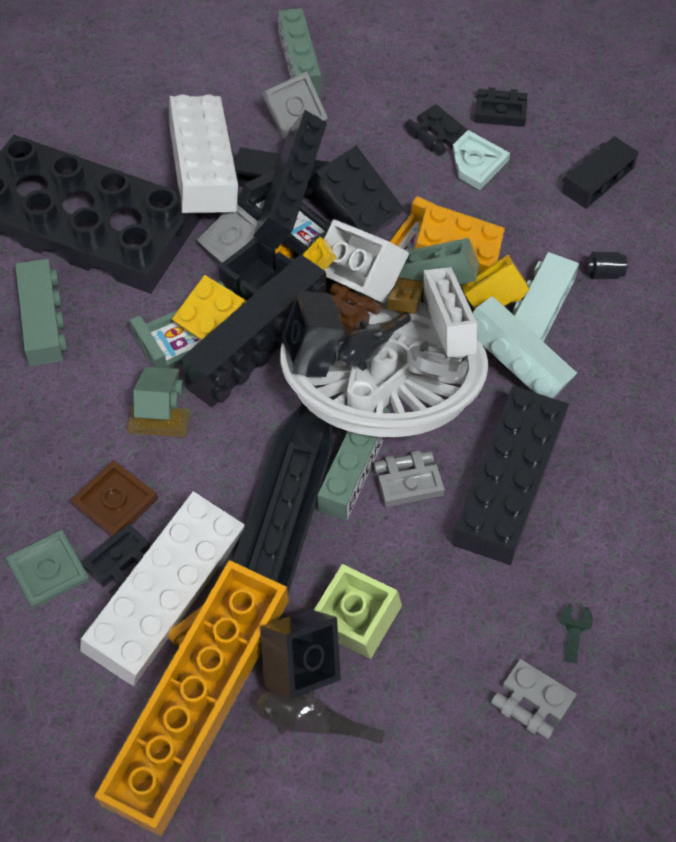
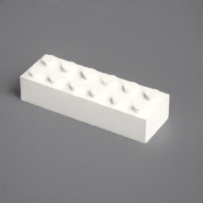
M170 96L169 127L182 213L236 212L238 182L221 96Z
M193 491L81 638L80 651L134 686L168 640L172 629L181 622L238 543L245 525Z

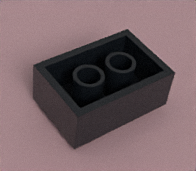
M357 145L316 171L308 182V186L333 219L339 222L345 221L349 226L372 235L396 220L405 210Z

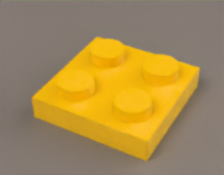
M204 275L173 316L172 320L202 340L246 301Z

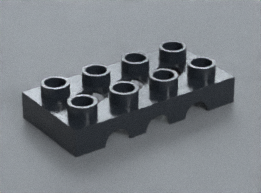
M13 134L0 151V189H2L0 191V232L10 234L24 248L42 254L45 249L54 250L64 256L69 264L89 271L91 267L103 268L110 272L117 282L149 294L153 292L201 219L200 213H182L178 191ZM65 169H70L73 172L70 174H60ZM27 176H40L48 183L46 191H32L25 197L16 191L18 182ZM116 185L119 190L108 191L106 188ZM75 192H85L94 198L93 207H82L72 214L65 211L62 205L64 199ZM158 202H163L166 207L157 208L153 205ZM39 205L49 206L43 211H32L34 207ZM121 209H134L141 214L142 221L140 224L128 225L121 231L114 229L110 224L111 216ZM85 222L97 223L88 229L79 228ZM133 239H142L145 241L143 244L139 246L127 245V243Z

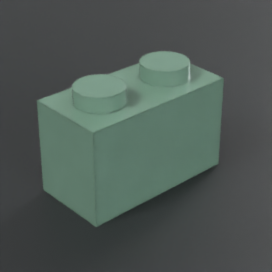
M144 367L134 388V417L170 420L173 410L178 409L179 397H183L184 380H179V369Z

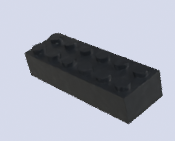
M300 254L182 357L187 390L211 408L217 402H224L236 385L244 384L256 367H263L276 349L281 350L283 343L282 334L297 290L318 293L326 292V271Z
M512 386L456 525L453 546L510 566L512 565L565 422L569 403Z

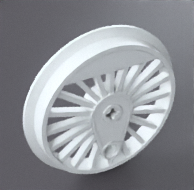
M374 299V302L380 304L382 308L378 315L369 312V324L391 321L400 314L396 313L395 310L387 309L388 299L386 304ZM420 302L415 314L410 313L411 321L393 333L378 355L372 361L366 363L367 369L364 371L355 366L345 365L337 360L341 342H339L336 349L335 363L333 366H330L326 377L292 374L283 343L280 353L281 367L287 382L297 393L302 403L312 413L338 428L376 437H403L421 434L439 428L453 420L482 390L488 372V359L482 343L477 341V354L467 355L459 360L461 363L465 359L468 361L465 376L456 377L455 382L451 383L462 384L460 388L445 384L446 382L437 379V375L427 372L421 375L409 371L410 364L407 359L411 347L421 346L420 351L425 350V352H428L429 346L444 349L427 306ZM329 384L317 389L314 387L316 385ZM344 392L334 400L329 398L333 395ZM436 394L443 395L449 398L445 400ZM399 396L413 410V412H405L402 403L399 399ZM417 398L428 403L432 407L426 408ZM391 402L395 413H383V408Z

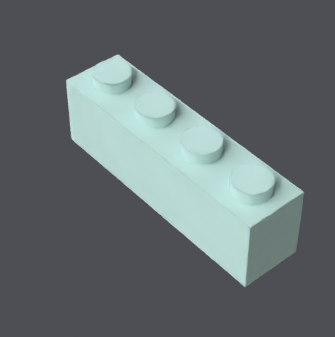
M550 252L547 253L543 262L538 261L533 274L535 276L534 280H528L527 282L530 290L526 292L523 301H517L513 310V315L543 342L576 279L579 266L577 262Z
M493 296L479 305L473 312L477 322V341L481 342L489 352L533 392L554 399L577 374L575 370Z

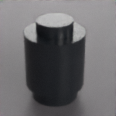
M591 252L590 257H587L585 260V272L590 273L591 279H618L619 277H624L627 273L626 255H620L619 252Z

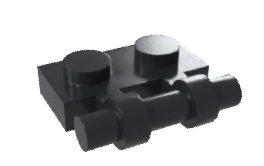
M488 87V89L478 88L475 122L525 126L528 93L518 92V89L501 91L495 90L496 87Z
M437 104L417 116V123L412 119H408L404 125L412 137L415 139L419 138L425 143V147L429 151H435L439 156L443 155L446 151V147L443 146L444 143L452 149L453 144L468 130Z
M127 524L81 563L83 568L103 588L112 580L118 584L109 591L113 597L128 578L123 571L132 563L138 564L145 555L144 553L150 549V543L135 528Z

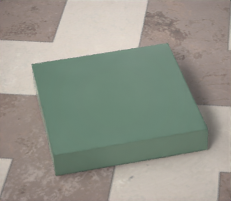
M63 530L5 557L32 609L90 581Z

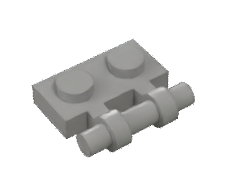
M420 450L412 451L407 456L395 458L392 455L384 457L382 461L373 462L375 474L387 472L385 475L378 476V483L385 507L444 496L445 489L437 464L426 467L424 465L434 462L432 451L423 453ZM413 467V469L401 472H399L398 470L402 468Z
M520 659L502 687L512 693V696L508 699L497 692L491 704L501 709L502 715L509 719L512 716L526 725V730L536 735V733H539L546 739H549L555 728L546 723L545 719L548 716L560 723L577 694ZM523 700L538 710L537 713L534 715L519 706L520 702Z

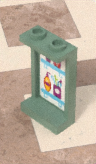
M178 310L145 324L141 316L130 320L132 334L152 367L172 369L183 364L182 357L201 341L172 320Z

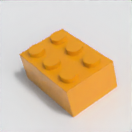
M428 202L420 219L412 249L469 238L480 263L479 274L497 262L505 228Z

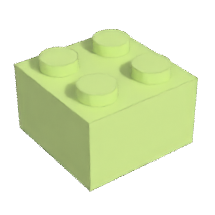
M342 564L314 610L336 616L339 644L371 659L401 609L402 604L398 590Z

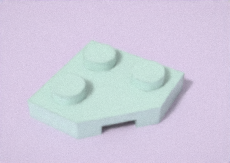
M469 130L453 144V156L458 178L478 190H481L510 158L509 152Z

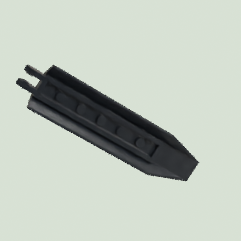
M303 403L274 437L233 560L238 565L286 586L288 594L318 500L317 495L321 489L333 451V425L316 416Z

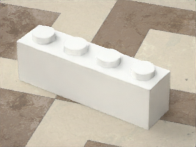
M452 267L424 270V301L447 358H463L467 355L477 354V322Z

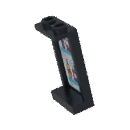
M276 169L243 186L237 205L257 221L259 220ZM302 202L293 231L284 240V243L298 255H303L319 236L323 239L325 238L331 224Z

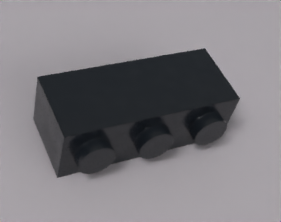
M612 137L608 142L601 143L591 156H586L574 170L570 169L565 174L562 180L564 183L562 193L587 209L635 168L639 152L617 137Z

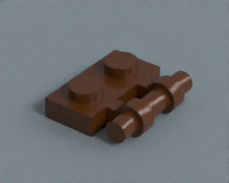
M334 283L331 286L330 293L333 294L332 298L335 307H338L341 324L345 327L346 334L349 335L359 329L360 322L363 320L369 323V312L374 315L380 313L382 306L374 302L373 298L367 295L361 296L355 293L354 289L345 285L341 286Z

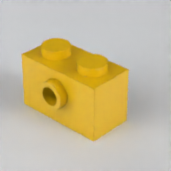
M509 254L477 274L476 281L465 285L461 284L465 296L474 309L491 296L503 306L510 302H517L530 290L526 280Z

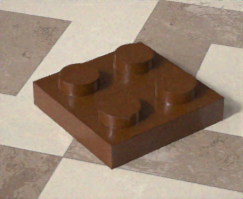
M113 460L71 499L73 507L113 537L127 524L132 525L158 500V495Z

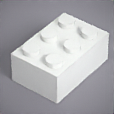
M333 219L324 239L337 258L325 270L326 278L386 304L409 252L389 241Z

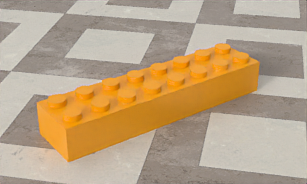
M230 560L228 561L94 796L102 807L162 837L262 652L260 626L279 620L289 602L286 586Z

